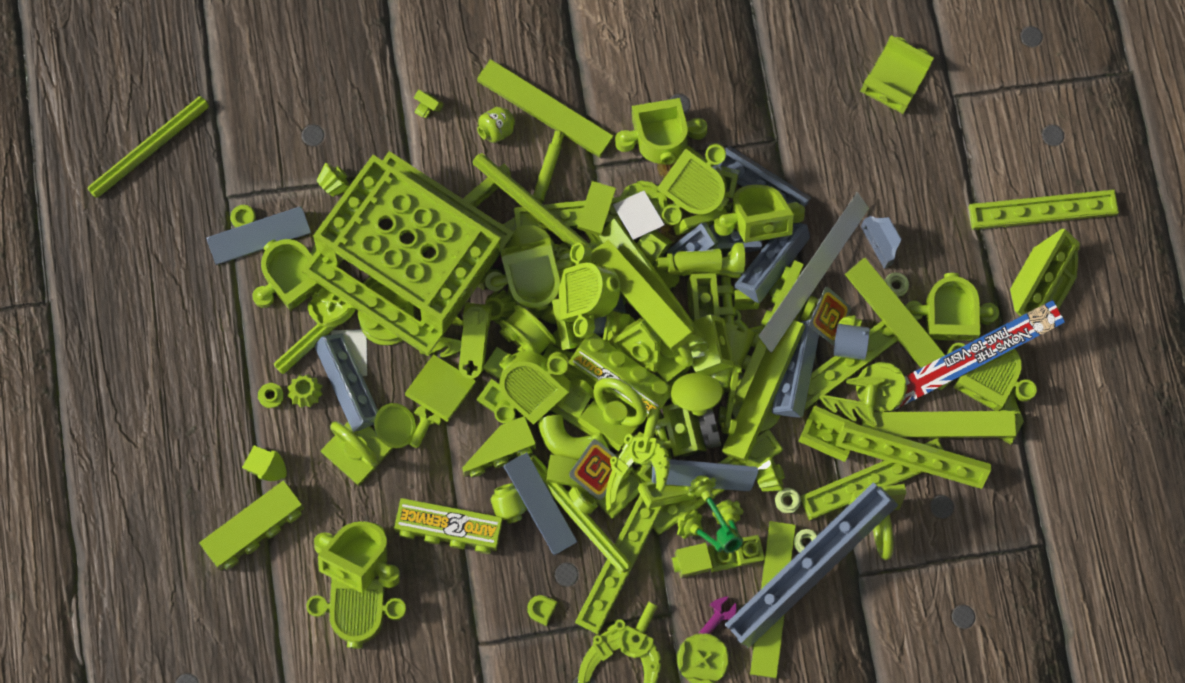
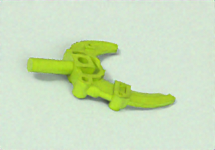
M650 408L643 437L627 434L624 438L625 445L622 448L623 451L618 457L613 456L610 459L612 472L606 489V508L608 512L614 509L621 480L628 477L632 470L630 466L634 462L641 465L653 464L656 473V489H659L658 491L660 492L664 491L669 476L670 459H668L669 454L663 446V442L653 438L660 412L657 409Z
M648 602L635 629L625 625L623 620H617L615 624L607 628L608 631L600 636L596 635L593 638V645L581 663L578 683L590 681L597 664L601 660H606L613 654L612 651L619 648L629 657L641 658L644 668V683H657L658 673L661 668V663H659L661 660L659 651L655 650L654 639L644 633L658 606Z

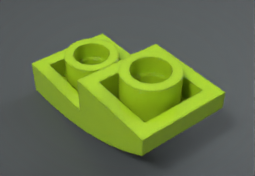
M550 455L546 482L571 486L570 488L577 487L587 491L569 476L570 471L578 460Z
M759 535L744 537L741 547L733 553H726L724 550L718 552L713 545L707 546L712 564L711 573L765 560Z

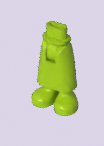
M736 243L728 253V256L722 258L720 249L680 251L675 256L672 253H668L667 257L656 259L655 269L656 271L666 270L667 274L679 276L716 273V277L720 275L740 278L745 267V248L743 243Z

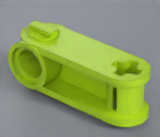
M465 303L459 371L467 379L478 377L485 365L488 330L491 321V305ZM471 360L475 366H478L473 372H470V367H466V364Z

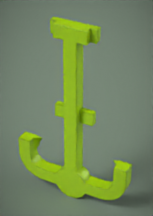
M737 362L732 367L733 372L726 408L723 406L719 407L718 422L724 434H734L737 425L736 420H731L733 404L736 402L735 392L738 376L742 371V367Z

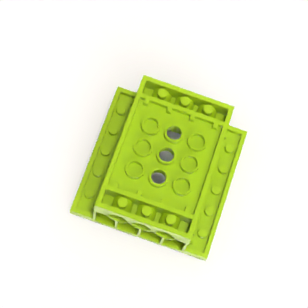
M389 151L383 160L375 155L371 156L313 235L316 252L302 269V273L429 356L501 254L500 250L505 249L510 242L514 232ZM382 219H390L394 224L391 229L382 230L379 227V222ZM404 233H411L414 235L415 240L411 244H403L400 241V237ZM425 247H433L436 250V255L428 259L422 256L421 251ZM343 259L421 309V321H418L338 268Z

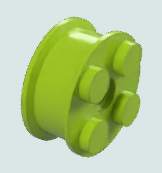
M386 286L372 289L414 317L412 303ZM358 310L360 328L370 341L384 346L394 345L403 341Z
M520 305L514 306L515 312L506 321L501 320L499 322L502 328L499 333L508 342L513 341L519 347L517 349L518 352L531 351L541 354L549 345L554 346L556 344L554 337L547 328Z

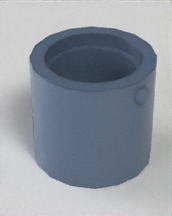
M838 324L834 356L865 360L869 328Z

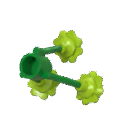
M699 475L691 481L688 495L689 497H702L710 505L713 511L712 515L716 518L717 524L722 526L717 531V541L703 531L700 522L702 515L696 510H693L691 513H684L683 516L678 518L679 529L677 534L682 536L683 539H687L689 536L700 535L711 543L718 552L724 550L726 553H733L741 547L743 538L736 527V521L740 520L739 515L743 514L744 511L740 508L738 501L726 500L716 505L713 501L714 496L711 493L713 487L716 486V478Z

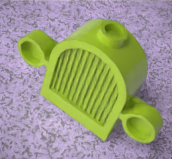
M680 98L632 106L634 130L618 132L615 137V145L619 151L629 152L635 147V144H638L641 154L647 160L669 165L677 161L686 149L688 135L695 140L703 139L707 135V123L701 118L686 121Z
M718 143L710 145L706 150V158L689 146L683 151L657 188L658 191L675 202L674 204L667 205L662 211V219L666 224L675 225L679 223L683 215L682 209L693 214H707L716 208L721 211L727 204L729 198L725 196L726 179L722 171L716 166L722 163L726 157V149L723 145Z
M757 184L744 186L733 195L732 213L721 215L714 220V231L719 235L725 236L732 234L734 229H737L744 243L792 235L793 223H799L804 220L805 208L797 202L786 203L781 193L772 187Z
M545 238L501 249V257L506 274L498 269H492L485 276V284L492 291H499L504 285L509 284L511 294L517 302L526 307L534 308V311H541L548 308V304L558 294L560 286L558 271L573 267L576 263L571 260L570 251L562 252L558 261H556L550 238Z
M273 239L264 246L265 252L261 260L262 272L268 285L257 287L252 297L258 307L266 308L273 303V294L276 293L289 311H292L312 296L314 291L321 285L303 274L302 269L316 252V246L314 245L313 251L309 252L303 244L295 240L283 239L276 241Z
M575 243L570 250V258L576 265L558 271L560 278V320L574 323V334L577 337L587 339L594 333V319L608 315L615 308L619 300L621 284L617 273L613 269L591 263V248L589 245Z
M958 273L944 274V278L939 280L929 292L925 305L918 301H910L905 306L917 322L925 316V331L932 340L974 341L980 336V322L990 325L999 316L998 308L992 303H985L980 307L976 288L968 280L959 277Z
M953 344L947 354L965 346V344ZM1015 349L960 376L953 387L995 411H999L1003 407L1011 391L1015 393V396L1020 401L1031 400L1037 391L1036 385L1030 380L1017 382L1021 372V359Z
M531 351L518 352L512 356L507 354L499 363V366L503 368L500 377V390L507 401H501L496 405L494 415L497 421L508 423L514 419L517 409L532 424H535L569 393L571 381L563 375L568 367L567 356L561 352H554L547 360L542 355Z
M364 521L353 522L342 527L335 536L323 532L314 538L315 551L318 553L319 572L361 593L366 590L376 576H379L380 584L387 588L394 587L399 583V569L394 565L386 564V535L384 529L379 524Z
M332 578L330 602H327L322 596L316 595L309 598L306 604L308 613L313 617L318 618L329 613L330 624L333 630L342 640L347 642V648L362 649L363 643L372 640L380 632L384 615H387L392 620H400L406 614V606L398 598L390 599L384 604L385 587L380 584L379 579H374L366 590L361 593Z

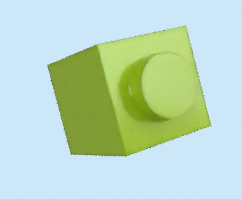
M706 543L677 549L675 557L671 558L674 572H679L681 578L709 572L712 569Z

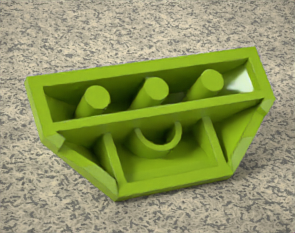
M1066 229L1059 230L1033 248L1011 286L1010 292L1014 310L1020 317L1052 300L1059 310L1077 278L1080 243Z

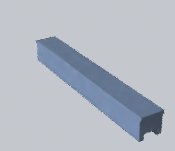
M873 482L740 609L725 626L734 633L741 644L747 648L751 647L886 518L898 504L881 486L879 487Z

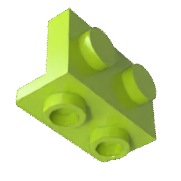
M814 406L798 442L845 462L850 450L836 446V440L844 421L853 422L835 415L826 409Z

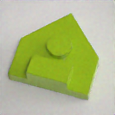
M640 318L626 326L620 333L608 341L609 344L638 364L646 366L647 370L656 372L659 369L661 338L644 319Z

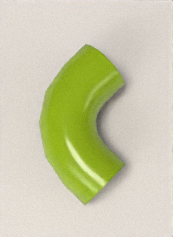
M562 414L546 416L538 420L539 432L543 442L556 456L579 460L593 440L592 435L584 437L570 436L565 430Z

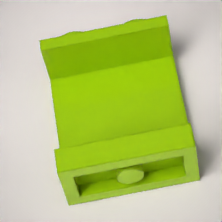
M891 35L860 92L904 114L934 58L924 49H916L909 45L905 39L895 38Z

